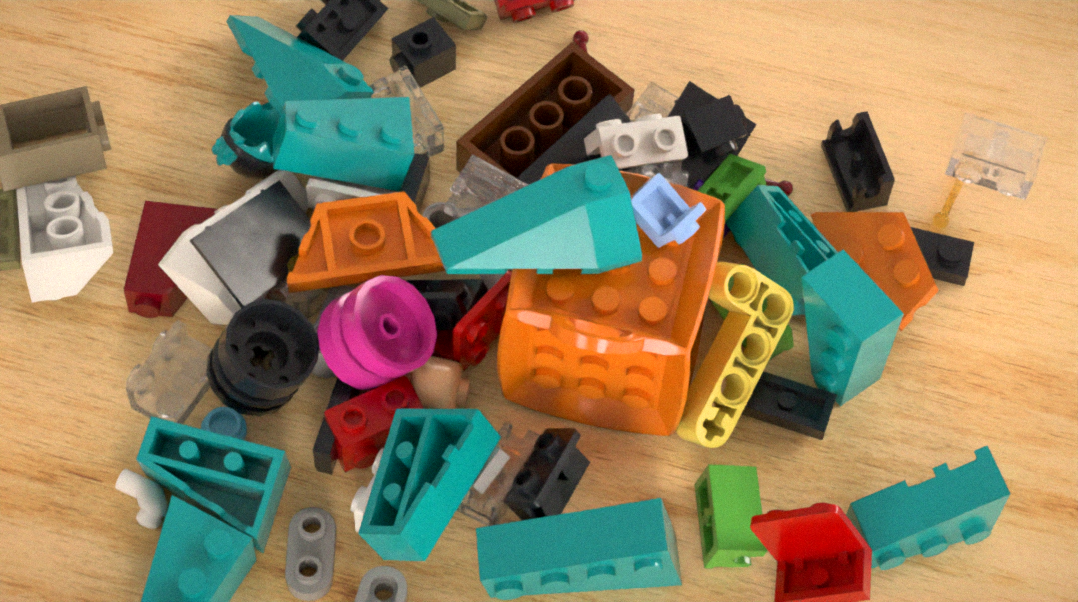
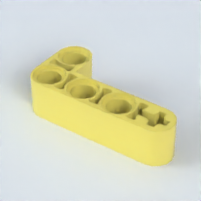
M716 262L708 297L727 309L729 313L688 390L684 411L676 429L677 434L682 439L709 448L720 447L730 437L794 310L793 299L786 289L749 266L728 262ZM733 276L734 285L729 292L728 282L730 277ZM767 298V308L763 313L762 304L764 299ZM746 337L747 346L744 352L742 353L741 345L744 338ZM726 376L727 384L721 393V383Z

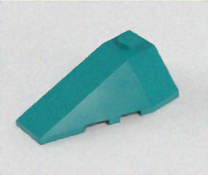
M230 15L226 22L242 52L253 57L255 61L251 68L255 77L264 78L268 85L264 92L265 96L280 115L286 101L371 98L374 91L363 80V74L353 65L330 55L258 16Z
M612 155L566 167L431 231V238L447 274H505L508 269H537V274H553V269H581V274H599L642 261V251L630 192Z

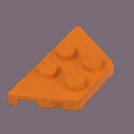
M405 192L317 203L310 219L311 227L304 235L299 246V256L294 269L287 276L288 292L294 293L364 283L380 275L406 277L445 271L431 238V231L436 228L427 217H423L418 213L417 206Z
M815 212L811 214L815 227L838 252L843 249L904 313L898 328L900 331L912 321L916 310L925 306L939 291L904 212Z

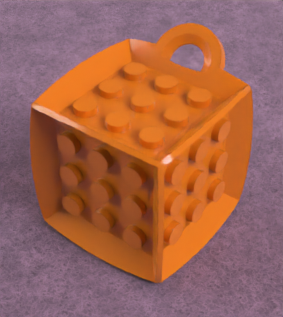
M551 163L546 166L541 179L573 164ZM620 171L630 192V197L651 178ZM668 182L689 207L701 202L707 209L696 220L700 225L699 229L680 245L673 240L658 248L636 223L642 251L641 262L599 274H581V269H553V274H537V269H513L497 353L498 381L503 397L536 411L586 425L639 434L661 436L674 434L684 411L687 393L696 365L705 307L714 277L716 262H718L722 247L725 204L720 199Z

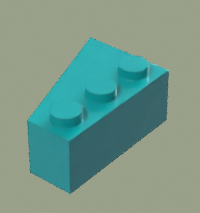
M409 97L286 101L273 137L274 169L400 191L414 157Z
M757 185L725 223L755 269L791 294L794 304L792 315H805L801 277L838 253V251L778 186Z
M843 249L801 277L811 375L818 389L837 394L835 401L840 407L880 380L904 315Z
M396 409L358 532L383 560L425 561L501 439V436L479 409Z
M151 416L136 458L145 475L188 504L252 537L254 548L264 553L291 470L286 452Z
M988 445L974 451L976 456L974 461L953 470H949L947 463L932 468L936 476L934 478L909 487L904 480L850 503L846 516L872 549L871 569L879 567L881 570H889L901 565L906 558L922 554L923 557H932L945 551L949 545L962 541L967 545L975 544L990 536L1011 493Z
M172 495L141 602H229L256 562L252 537Z

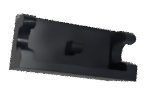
M868 111L856 113L852 120L853 124L842 130L840 121L835 120L829 127L826 140H822L821 147L846 211L856 212L887 205L895 178Z

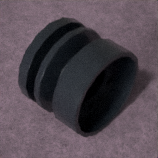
M264 299L248 303L233 315L208 355L206 374L212 391L225 406L234 409L240 414L263 416L277 412L292 399L299 387L310 376L318 361L319 341L314 327L301 311L285 302Z

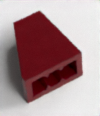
M145 200L124 286V294L129 312L136 313L145 318H156L158 316L173 317L188 297L158 264L185 230L195 224H201L215 215L214 212L218 209Z

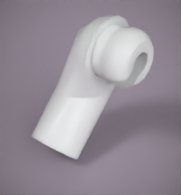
M124 469L117 479L115 488L137 499L140 511L136 515V520L140 525L150 529L158 528L162 522V517L166 516L168 510L163 488L146 477L129 469Z

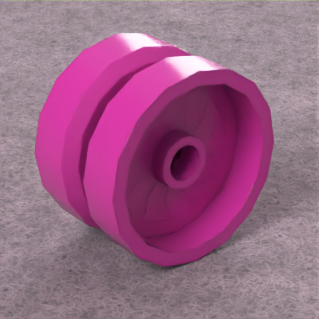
M386 275L370 279L354 288L351 292L330 302L321 314L317 330L320 351L328 367L342 382L361 390H373L425 365L434 352L437 338L434 315L426 299L410 283L399 277Z

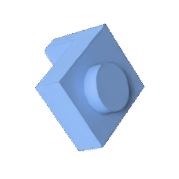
M660 173L652 176L631 196L636 223L658 248L673 240L678 245L686 241L699 229L700 225L696 220L707 210L701 202L689 207Z

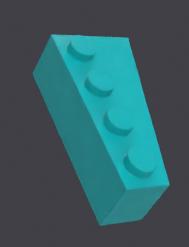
M662 498L476 528L480 582L490 598L496 597L501 600H512L525 595L682 585L676 533Z

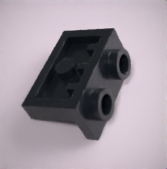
M321 0L325 6L319 13L311 8L296 25L301 31L297 37L343 61L389 8L380 0Z
M483 279L406 281L413 285L426 299L434 315L436 330H454L457 323L489 291Z
M546 428L544 433L536 440L534 450L523 469L515 476L513 486L506 496L504 503L522 521L559 515L567 505L590 464V461L576 447L581 434L575 428Z

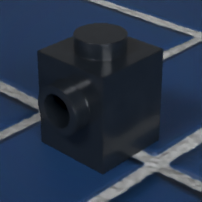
M434 17L391 38L392 57L389 59L391 68L400 80L405 78L414 91L456 70V44Z
M730 95L688 111L680 117L687 152L692 161L711 153L714 159L724 157L738 149L736 143L748 134L745 129L747 126L745 114L738 104L734 105Z

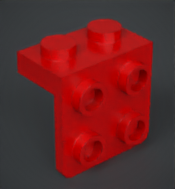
M511 270L507 271L457 323L454 330H436L437 338L434 352L431 356L456 360L461 363L463 372L470 365L475 367L482 362L489 351V345L500 335L506 311L512 275Z
M820 502L810 507L786 511L779 509L771 510L766 514L751 517L750 529L777 561L774 602H859L870 600L872 549L838 505Z

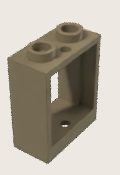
M87 86L0 105V179L4 192L107 169L103 152L111 150L100 102L90 101ZM83 128L87 130V133L18 149L13 148L15 143Z

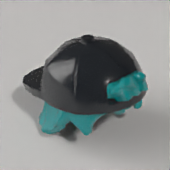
M258 101L253 102L245 109L238 110L234 117L227 121L222 130L221 137L216 140L212 147V153L217 155L216 162L218 166L223 164L229 165L236 173L253 179H266L279 170L273 168V137L281 115L269 102L263 105Z

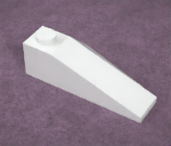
M285 170L276 171L247 190L243 197L231 205H224L214 212L215 215L201 224H195L185 230L158 265L211 324L227 325L241 307L194 248L190 240L203 232L206 226L210 227L261 193L262 189H267L279 180L303 211L306 212L308 208L307 191L292 172ZM269 290L253 302L263 300Z
M76 176L16 189L21 260L32 303L44 300H58L63 297L77 295L113 254L109 219L103 212L97 210L90 194L87 191L84 192L78 185Z

